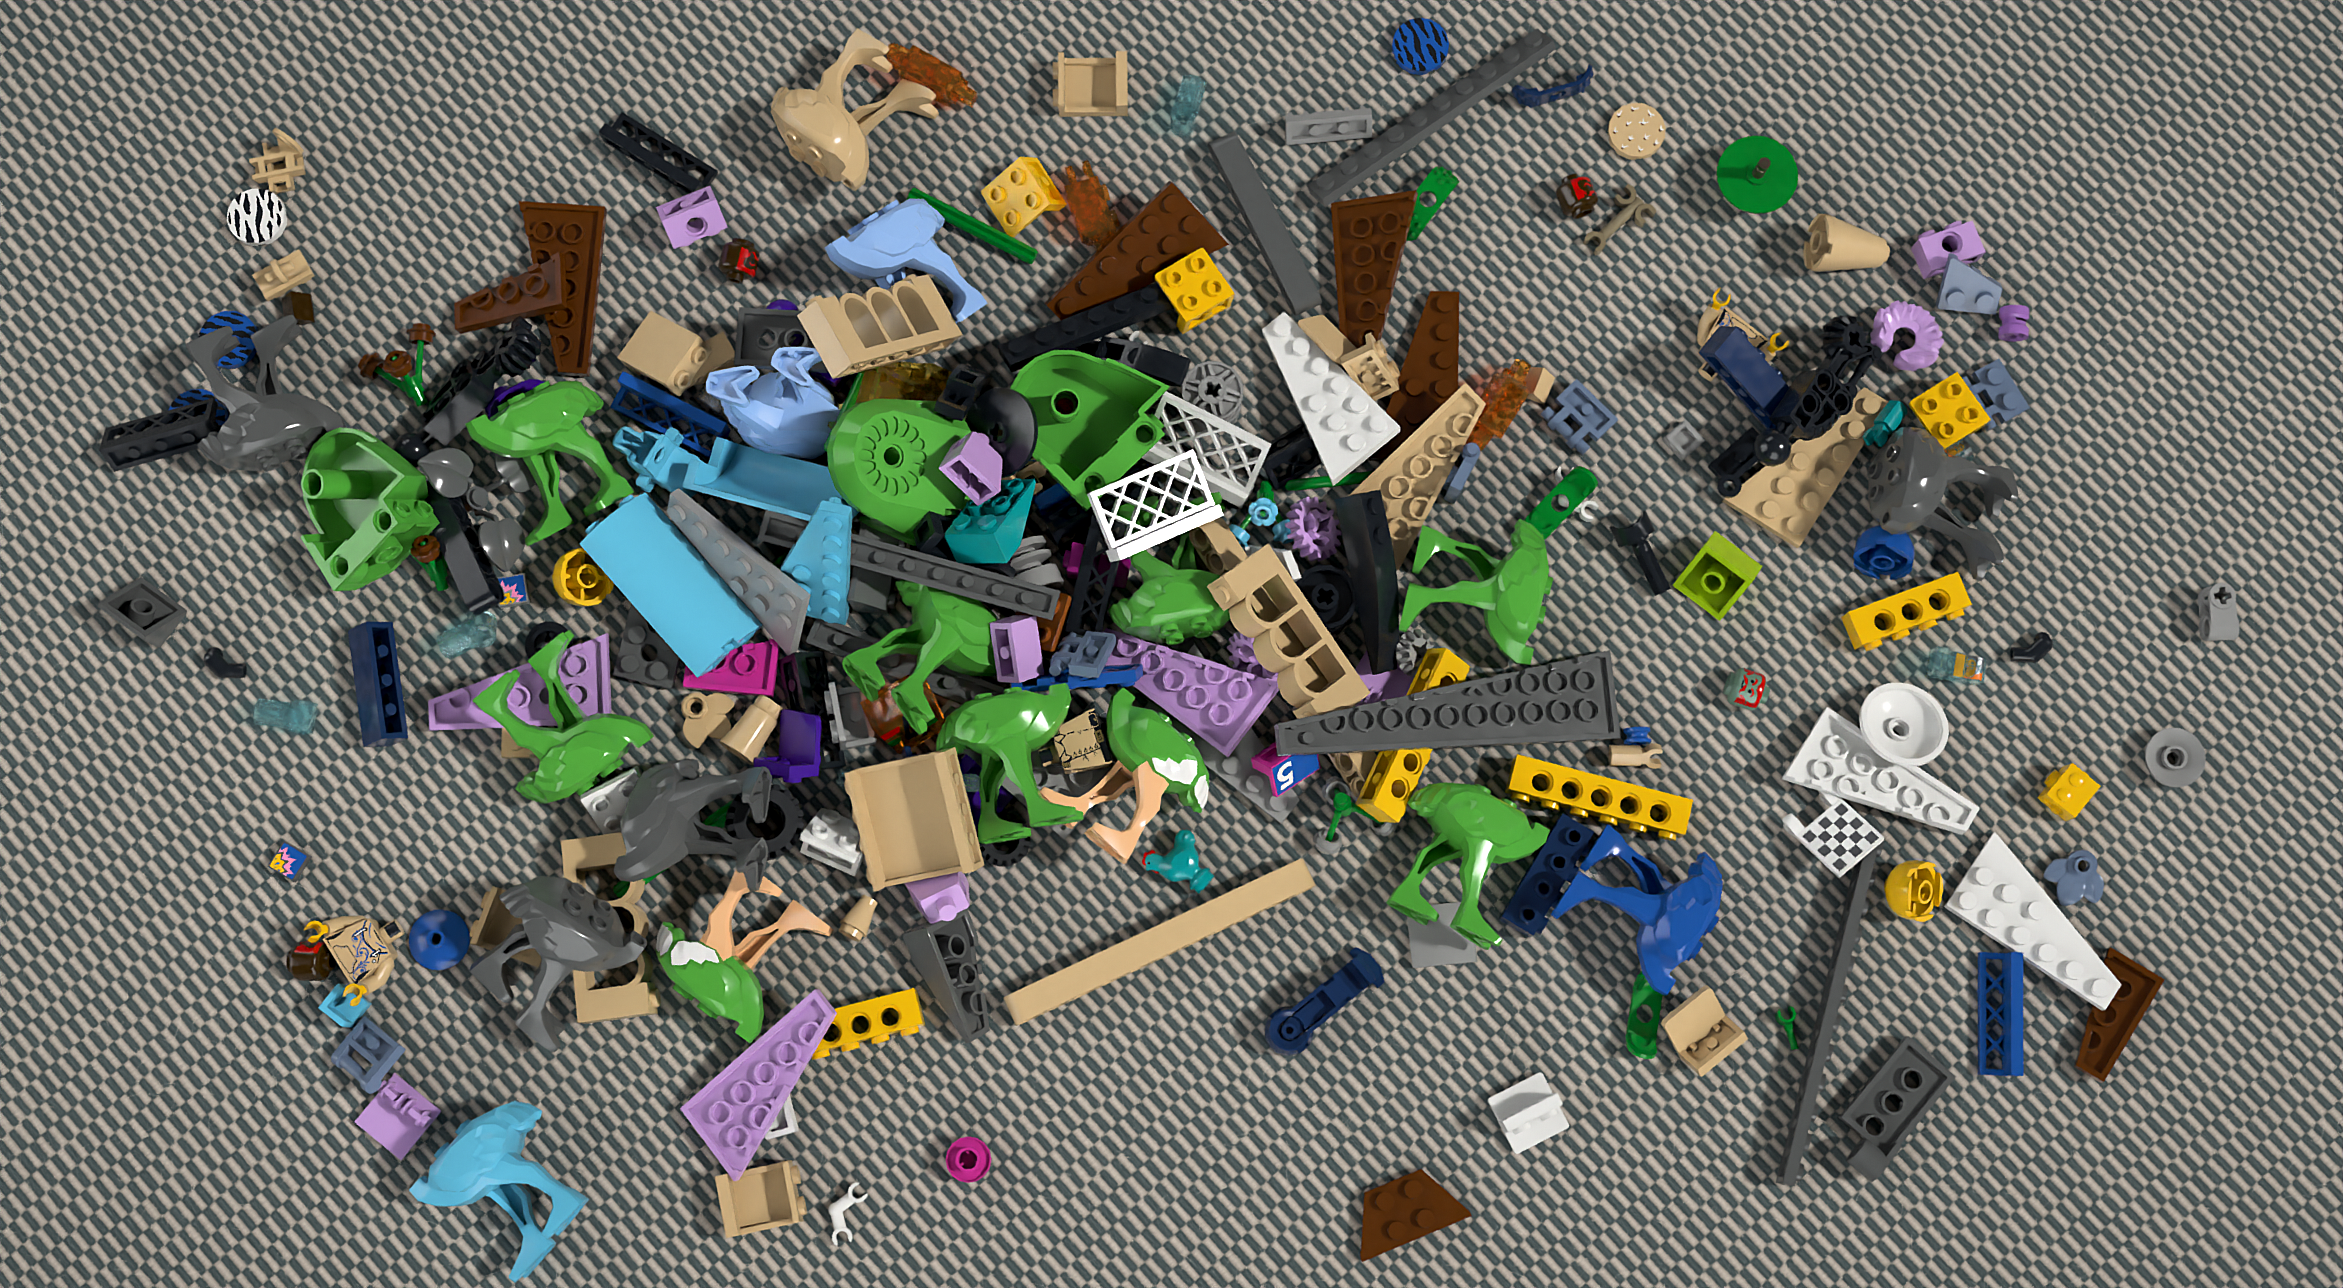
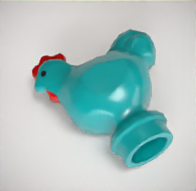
M1188 829L1180 830L1175 835L1174 847L1167 855L1156 854L1154 850L1143 854L1142 864L1146 865V871L1152 870L1155 874L1160 873L1172 882L1190 880L1189 888L1191 890L1194 889L1198 894L1215 877L1210 872V868L1201 869L1199 867V855L1194 847L1196 842L1195 836Z

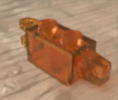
M895 42L888 44L890 50L885 55L894 69L899 71L900 79H906L929 88L936 94L934 100L944 106L950 107L952 103L956 104L959 101L971 108L978 99L977 92L967 86L969 83L963 78L961 71L914 45L909 50L902 45L899 46L898 43L895 44Z
M1086 160L1082 162V170L1087 178L1085 180L1077 182L1072 166L1065 167L1070 185L1064 186V191L1081 243L1087 246L1093 245L1097 252L1116 233V227L1120 225L1115 210L1110 211L1106 201L1110 200L1106 184L1100 185L1098 177L1094 176L1091 165Z
M1516 359L1509 369L1504 368L1501 373L1493 375L1480 396L1486 405L1465 445L1476 443L1481 451L1486 448L1485 446L1488 445L1491 438L1501 439L1529 395V389L1526 387L1527 382L1524 379L1531 368L1530 364L1523 359Z

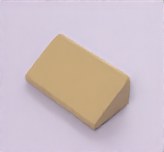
M1324 315L1301 319L1297 322L1303 332L1333 362L1342 366L1340 357L1357 349Z

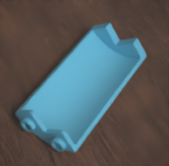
M719 437L715 439L708 464L690 459L682 486L690 490L806 521L810 520L821 500L852 507L835 489L828 467L779 454L765 453L759 449L740 445ZM852 507L853 519L859 513V511Z
M646 492L635 498L633 495H629L620 502L619 508L602 522L599 520L595 521L585 530L587 536L580 542V545L698 678L714 670L730 651L746 644L763 624Z

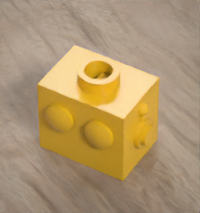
M2074 763L2063 766L2059 772L2054 770L2045 779L2044 784L2047 786L2037 798L2049 807L2054 814L2061 817L2064 821H2068L2080 813L2101 786Z

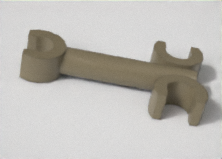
M1627 184L1624 188V191L1629 195L1628 199H1623L1619 194H1616L1613 199L1614 203L1623 209L1599 232L1592 231L1586 235L1583 241L1584 245L1588 244L1591 240H1596L1599 243V246L1594 251L1595 255H1599L1603 251L1606 240L1632 216L1635 224L1641 228L1645 225L1646 221L1641 217L1640 213L1646 212L1652 218L1655 216L1656 209L1650 204H1644L1639 197H1636V190L1632 185Z

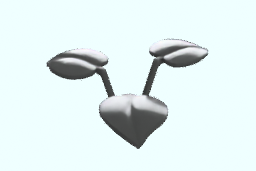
M444 448L422 457L417 464L424 471L430 484L439 494L447 498L460 496L467 513L474 512L475 516L481 515L492 520L485 521L479 526V543L486 556L502 572L509 571L525 547L524 532L521 526L513 519L505 518L499 521L497 515L482 509L488 503V492L503 485L505 482L515 493L530 490L536 484L523 458H508L496 454L494 460L495 469L503 478L482 488L479 486L471 487L473 480L469 476L473 471V462L465 452L456 448Z

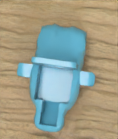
M626 426L621 427L612 440V445L615 450L625 455L628 464L639 474L636 479V485L641 490L651 492L655 484L663 489H667L670 493L679 488L690 498L698 493V491L682 487L690 459L701 460L696 455L679 447L684 437L677 429L670 427L665 434L661 435L650 431L639 433Z

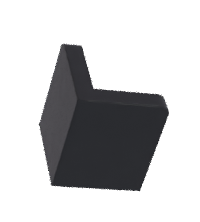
M928 511L912 531L918 552L948 560L950 553L946 543L945 532L952 525L954 519Z

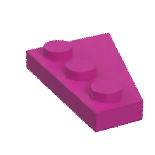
M774 639L756 644L742 645V647L730 651L714 670L698 678L685 666L683 687L685 689L753 696L764 695L773 698L780 646Z

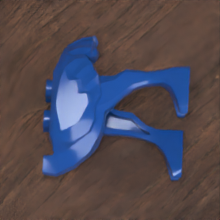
M1607 824L1579 868L1586 872L1605 858L1619 857L1637 876L1641 891L1634 887L1612 888L1603 886L1581 871H1578L1551 912V915L1558 919L1578 904L1594 899L1610 904L1634 918L1640 924L1636 938V947L1642 973L1653 990L1667 996L1676 982L1670 976V972L1685 960L1690 961L1691 958L1694 959L1703 946V943L1699 941L1701 936L1710 933L1719 920V917L1715 914L1720 907L1723 887L1722 874H1720L1715 861L1704 851L1697 855L1695 862L1690 864L1688 878L1672 885L1662 877L1654 863L1633 850L1622 836Z

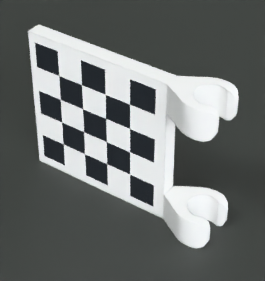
M1819 791L1820 799L1830 808L1806 828L1790 813L1782 819L1783 827L1840 878L1883 842L1884 837L1841 797Z

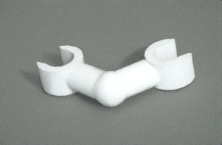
M1560 466L1555 472V479L1558 483L1563 479ZM1559 494L1558 503L1568 508V498L1563 494ZM1591 500L1581 502L1574 511L1579 513L1583 521L1591 522L1594 518L1587 515L1584 509L1585 507H1590L1597 510L1599 506Z
M860 1182L852 1184L847 1194L829 1206L828 1211L834 1227L832 1241L836 1246H838L837 1234L840 1231L846 1232L849 1242H852L853 1234L846 1227L843 1211L855 1202L859 1203L867 1198L868 1193L861 1198H855L852 1194L853 1189Z

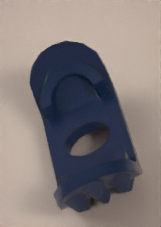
M1588 64L1586 72L1577 75L1574 82L1543 91H1538L1537 87L1526 89L1523 86L1515 85L1511 92L1519 104L1526 105L1529 108L1584 93L1585 87L1589 86L1591 83L1590 78H1593L1594 75L1593 65Z

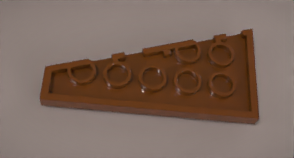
M1168 181L1045 304L1060 320L1135 292L1155 282V275L1200 248H1204L1209 255L1229 244L1174 183Z
M518 201L523 215L524 228L528 237L533 264L538 262L541 265L551 260V256L558 252L565 256L567 309L545 314L558 373L566 376L590 377L607 209L605 206Z
M1430 291L1400 372L1401 376L1398 378L1399 390L1393 392L1386 413L1400 426V432L1373 453L1368 461H1385L1458 390L1459 292Z

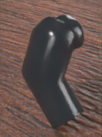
M211 647L204 654V664L217 677H246V664L227 663L223 658L224 655L220 648Z

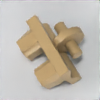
M299 249L278 261L276 259L271 260V265L252 275L268 302L286 294L287 291L299 284L306 283L315 276Z

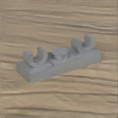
M1360 106V109L1355 110L1345 107L1344 111H1323L1312 114L1303 111L1301 115H1293L1290 112L1285 116L1286 145L1372 137L1371 108H1365V106Z

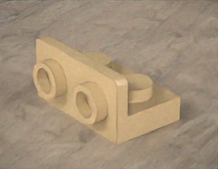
M1368 333L1365 335L1366 345L1341 356L1340 359L1348 375L1376 401L1399 390L1397 377L1401 375L1395 361L1389 362L1387 359V351L1382 341H1376L1373 335Z

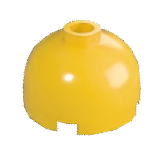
M583 548L569 550L560 556L554 565L552 574L554 588L559 597L568 604L580 607L597 605L613 590L614 583Z
M1908 860L1895 866L1890 872L1884 884L1885 897L1889 907L1898 916L1920 922H1925L1934 916V914L1929 913L1932 911L1933 906L1939 907L1943 894V879L1941 873L1935 872L1933 867L1937 866L1934 863Z

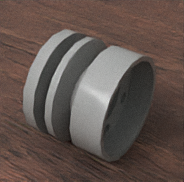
M1207 361L1197 364L1187 373L1182 384L1181 399L1234 424L1241 413L1243 384L1240 376L1232 367L1222 362ZM1207 390H1211L1213 393L1218 391L1217 397L1214 398L1212 394L1207 396ZM1199 418L1191 419L1194 429L1198 431L1207 430L1203 420Z
M1037 535L1022 539L1021 545L1013 554L1011 566L1016 570L1014 578L1058 590L1064 584L1057 565L1052 563L1042 565L1051 557L1050 549H1044L1047 546L1044 536Z

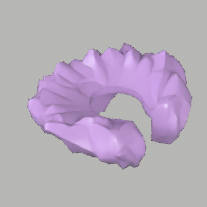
M1898 300L1892 302L1885 309L1880 308L1874 318L1873 330L1870 333L1871 344L1879 347L1881 352H1886L1892 345L1894 332L1899 328H1906L1915 335V344L1912 348L1898 353L1895 356L1893 366L1900 370L1915 371L1932 365L1938 358L1939 349L1944 343V339L1941 338L1943 333L1939 331V325L1935 323V317L1931 316L1930 312L1924 310L1922 306L1907 304L1906 301L1899 302Z

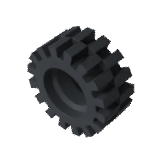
M1008 812L997 813L1003 820L1021 823L1023 827H1027V824L1017 815ZM1030 837L1016 839L1013 847L1008 851H999L992 843H979L982 857L987 862L995 866L1008 867L1020 862L1027 855L1031 841Z

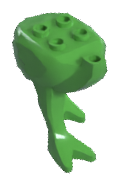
M546 381L532 388V390L521 393L497 406L499 412L490 417V419L484 414L465 424L470 437L485 449L503 457H522L534 477L541 493L545 510L541 520L525 538L527 547L574 523L560 501L558 492L560 471L555 460V450L584 460L601 480L600 490L583 510L586 517L634 493L627 480L607 460L600 442L590 436L581 423L583 418L594 415L596 410H601L604 402L594 391L583 386L582 382L560 381L553 385Z
M1220 492L1211 493L1215 505L1220 504L1222 512H1226L1225 504L1221 503L1222 497ZM1158 496L1144 498L1142 504L1156 509L1159 501ZM1199 497L1189 503L1197 506L1204 503V499ZM1129 503L1121 505L1116 515L1130 521L1135 506ZM1184 506L1183 512L1190 508ZM1140 509L1135 524L1142 527L1150 524L1153 514ZM1133 528L1131 534L1137 532L1138 530ZM1189 531L1181 534L1180 544L1172 558L1173 567L1156 559L1146 549L1131 555V564L1142 576L1144 583L1133 594L1131 599H1121L1118 604H1113L1108 609L1112 621L1123 632L1142 640L1162 644L1167 643L1168 645L1182 643L1184 638L1192 636L1197 638L1211 636L1213 631L1220 630L1230 619L1229 609L1223 611L1207 588L1220 575L1198 570L1196 549L1190 541Z
M1519 519L1514 525L1515 531L1511 534L1510 542L1513 549L1502 560L1489 556L1479 546L1458 542L1446 537L1437 530L1422 525L1412 573L1419 574L1433 555L1445 551L1467 562L1480 582L1461 580L1448 587L1437 589L1409 582L1399 630L1406 632L1422 610L1431 603L1450 602L1475 606L1484 609L1485 626L1499 650L1515 664L1530 666L1534 648L1525 643L1536 629L1537 623L1543 624L1546 607L1541 606L1543 595L1550 594L1553 577L1548 576L1549 566L1543 535L1532 524Z
M900 579L896 581L897 590H899V595L902 596L903 603L906 606H912L913 624L908 628L895 629L872 646L849 654L843 659L842 666L869 701L874 702L879 698L878 690L886 685L876 665V661L895 653L917 655L916 668L913 674L892 689L891 695L909 724L920 735L927 731L926 722L935 717L924 694L923 683L937 667L942 664L953 671L970 676L997 675L989 624L997 621V617L979 600Z
M571 630L559 634L528 660L530 665L546 683L549 692V711L556 720L558 728L529 725L508 708L507 698L521 675L517 669L504 674L472 700L483 712L505 727L518 746L531 750L540 760L538 771L526 774L524 781L518 782L515 788L525 798L540 804L567 798L575 792L580 797L600 782L597 777L598 775L604 778L624 763L621 758L628 753L632 743L637 748H640L654 737L646 724L631 717L611 713H596L587 717L576 704L558 673L560 660L575 636Z
M1062 683L1049 686L1048 695L1022 690L1021 687L1005 689L1004 694L993 696L992 693L978 694L974 696L975 700L966 701L947 716L936 740V751L955 747L957 755L962 754L965 749H970L981 754L982 770L978 777L981 798V816L978 824L979 843L991 844L1031 836V828L1023 827L1021 823L1003 820L997 814L999 789L1006 776L1020 788L1026 798L1031 827L1083 821V812L1076 810V807L1055 804L1042 797L1033 775L1031 752L1043 747L1057 734L1066 719L1072 701L1068 684Z
M1447 782L1427 784V786L1416 791L1407 803L1411 809L1416 810L1418 816L1427 818V822L1431 825L1435 835L1428 846L1418 851L1411 870L1394 889L1386 903L1422 925H1427L1429 920L1436 922L1439 914L1420 895L1419 885L1434 866L1445 861L1463 857L1459 870L1463 890L1462 901L1450 927L1485 950H1489L1491 945L1499 947L1503 939L1483 919L1477 907L1484 878L1491 863L1503 864L1530 856L1546 843L1550 830L1537 822L1529 824L1526 815L1516 809L1517 805L1514 802L1505 798L1498 799L1490 795L1491 791L1482 785Z

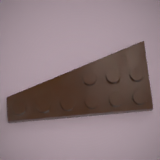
M1416 190L1331 203L1339 330L1357 349L1366 345L1365 335L1371 333L1376 341L1381 340L1418 196Z

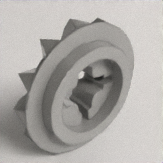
M1421 629L1406 631L1399 638V643L1396 646L1397 663L1401 670L1411 677H1415L1427 649L1435 646V643L1429 639L1430 634L1421 632ZM1414 648H1420L1419 654L1421 658H1415L1417 653Z

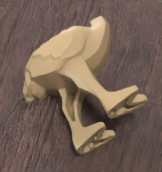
M858 28L847 40L837 61L822 73L821 82L815 90H789L783 86L774 95L770 111L779 133L789 148V153L798 162L804 161L810 165L812 170L820 177L826 176L833 182L842 181L845 186L853 191H856L865 184L869 171V150L866 136L881 121L897 110L910 111L931 119H935L939 115L938 110L931 104L936 98V94L929 88L906 79H901L890 94L879 102L859 106L851 113L846 110L843 84L855 65L865 64L884 73H889L893 69L892 64L883 56L890 50L888 46Z

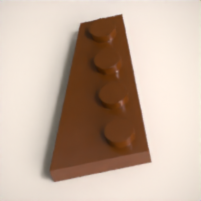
M558 252L551 256V260L541 265L537 262L527 267V272L515 278L511 275L501 280L502 283L492 289L486 287L455 302V330L462 334L512 322L518 316L525 319L567 309L565 256Z
M2111 947L2107 948L2103 963L2122 985L2106 1010L2102 1011L2091 1004L2074 1064L2075 1068L2101 1084L2107 1078L2165 980Z

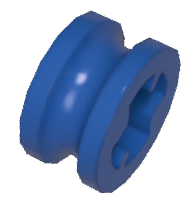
M1650 727L1623 729V733L1627 735L1624 745L1650 744L1651 739L1648 738V733L1651 732Z

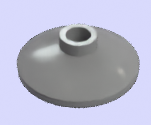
M2167 728L2157 732L2148 741L2145 749V763L2149 773L2158 782L2169 787L2177 788L2192 784L2201 776L2205 768L2206 756L2201 742L2195 735L2181 728ZM2168 754H2172L2175 757L2174 764L2168 762Z

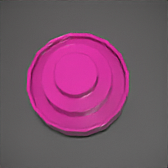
M969 1136L959 1138L952 1143L946 1155V1165L950 1174L957 1180L967 1183L983 1178L989 1171L992 1161L991 1152L986 1143L978 1138Z

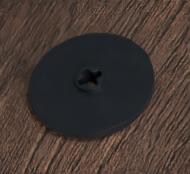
M999 387L984 392L971 406L965 421L971 432L982 433L989 438V445L1003 460L1001 478L1009 477L1023 469L1034 453L1038 439L1036 413L1029 400L1016 390ZM999 430H1003L1002 436H998Z

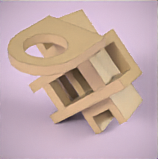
M274 128L272 132L277 137L278 146L269 147L267 143H262L264 156L251 158L249 162L255 167L256 174L252 175V179L259 184L268 182L269 191L278 194L295 190L293 177L306 175L302 154L304 150L290 136ZM284 161V163L274 165V162ZM286 182V185L277 186L279 183Z

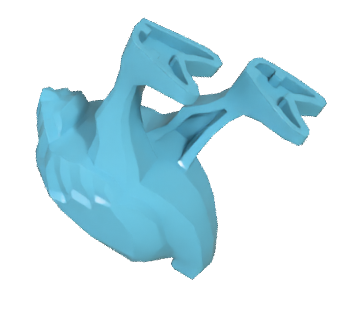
M517 1101L499 1106L472 1121L467 1119L456 1130L455 1133L458 1136L451 1144L445 1143L434 1154L436 1160L430 1166L429 1176L420 1177L409 1189L417 1201L437 1207L469 1205L484 1196H488L497 1202L513 1218L523 1235L521 1251L509 1275V1279L514 1283L521 1277L527 1278L556 1245V1242L551 1237L554 1234L559 1236L589 1200L576 1189L565 1186L553 1178L538 1162L525 1160L520 1155L525 1146L526 1134L536 1126V1121L540 1119L542 1110L530 1103ZM522 1184L534 1186L551 1196L553 1207L544 1230L535 1219L530 1193Z

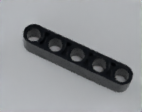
M427 480L428 497L425 501L432 507L434 515L440 522L432 532L440 543L441 552L465 604L473 614L478 616L504 601L503 589L488 557L479 543L478 535L460 496L455 498L444 497Z

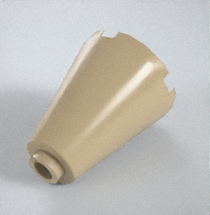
M1818 214L1814 217L1807 231L1812 233L1810 242L1805 241L1803 249L1805 267L1814 272L1880 267L1883 262H1886L1890 254V248L1884 238L1829 214Z

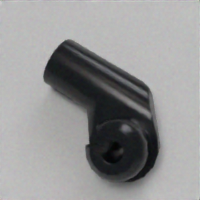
M2046 632L2037 633L2033 640L2034 642L2029 648L2011 647V662H2039L2052 649L2053 641L2049 634Z

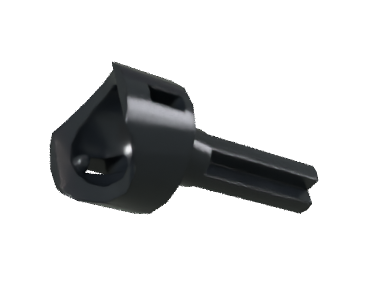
M1646 510L1641 511L1637 521L1629 527L1617 528L1610 526L1609 528L1619 548L1625 545L1627 547L1632 546V550L1654 596L1671 589L1649 542L1646 540L1649 534L1655 531Z

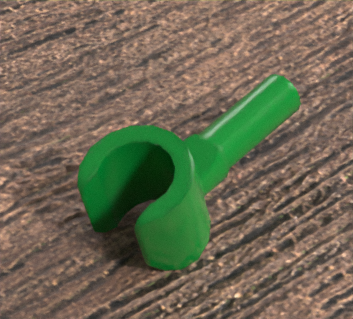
M1789 1006L1788 1013L1790 1019H1784L1781 1016L1780 1009H1778L1775 1014V1020L1778 1024L1784 1026L1791 1050L1799 1048L1792 1024L1796 1017V1011L1792 1006Z

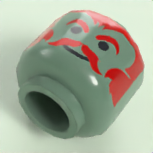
M1739 668L1735 673L1730 672L1723 689V694L1727 695L1728 703L1752 711L1760 703L1765 704L1770 693V687L1766 686V677L1763 674L1745 668Z

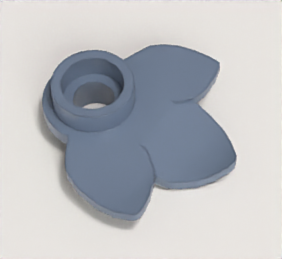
M2075 850L2067 858L2053 860L2044 872L2043 877L2045 879L2057 882V898L2062 906L2075 904L2083 896L2090 902L2097 903L2103 894L2104 882L2102 877L2096 872L2098 867L2097 859L2087 850ZM2086 860L2087 867L2084 870H2079L2078 863Z

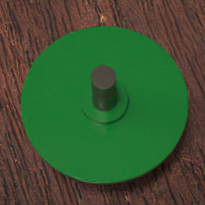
M1747 136L1733 142L1725 149L1717 165V183L1723 196L1734 207L1752 214H1765L1784 206L1794 194L1798 183V169L1792 154L1781 143L1765 136Z

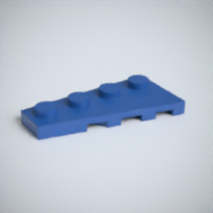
M1143 665L1104 666L1099 678L1069 675V668L1061 671L1060 675L1054 676L1049 672V669H1044V675L1021 683H1011V688L1021 687L1022 690L1036 692L1049 690V686L1062 683L1068 684L1069 690L1086 686L1088 688H1102L1106 684L1128 687L1135 685V682L1144 675Z

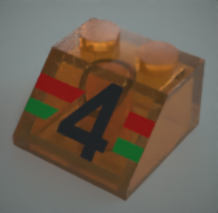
M906 675L878 692L879 698L874 702L868 699L860 702L872 730L898 754H902L903 747L910 745L912 749L940 733L942 725L945 723L944 715L927 680H925L923 683L924 694L935 717L926 722L927 731L920 735L909 724L893 699L891 691L910 675Z

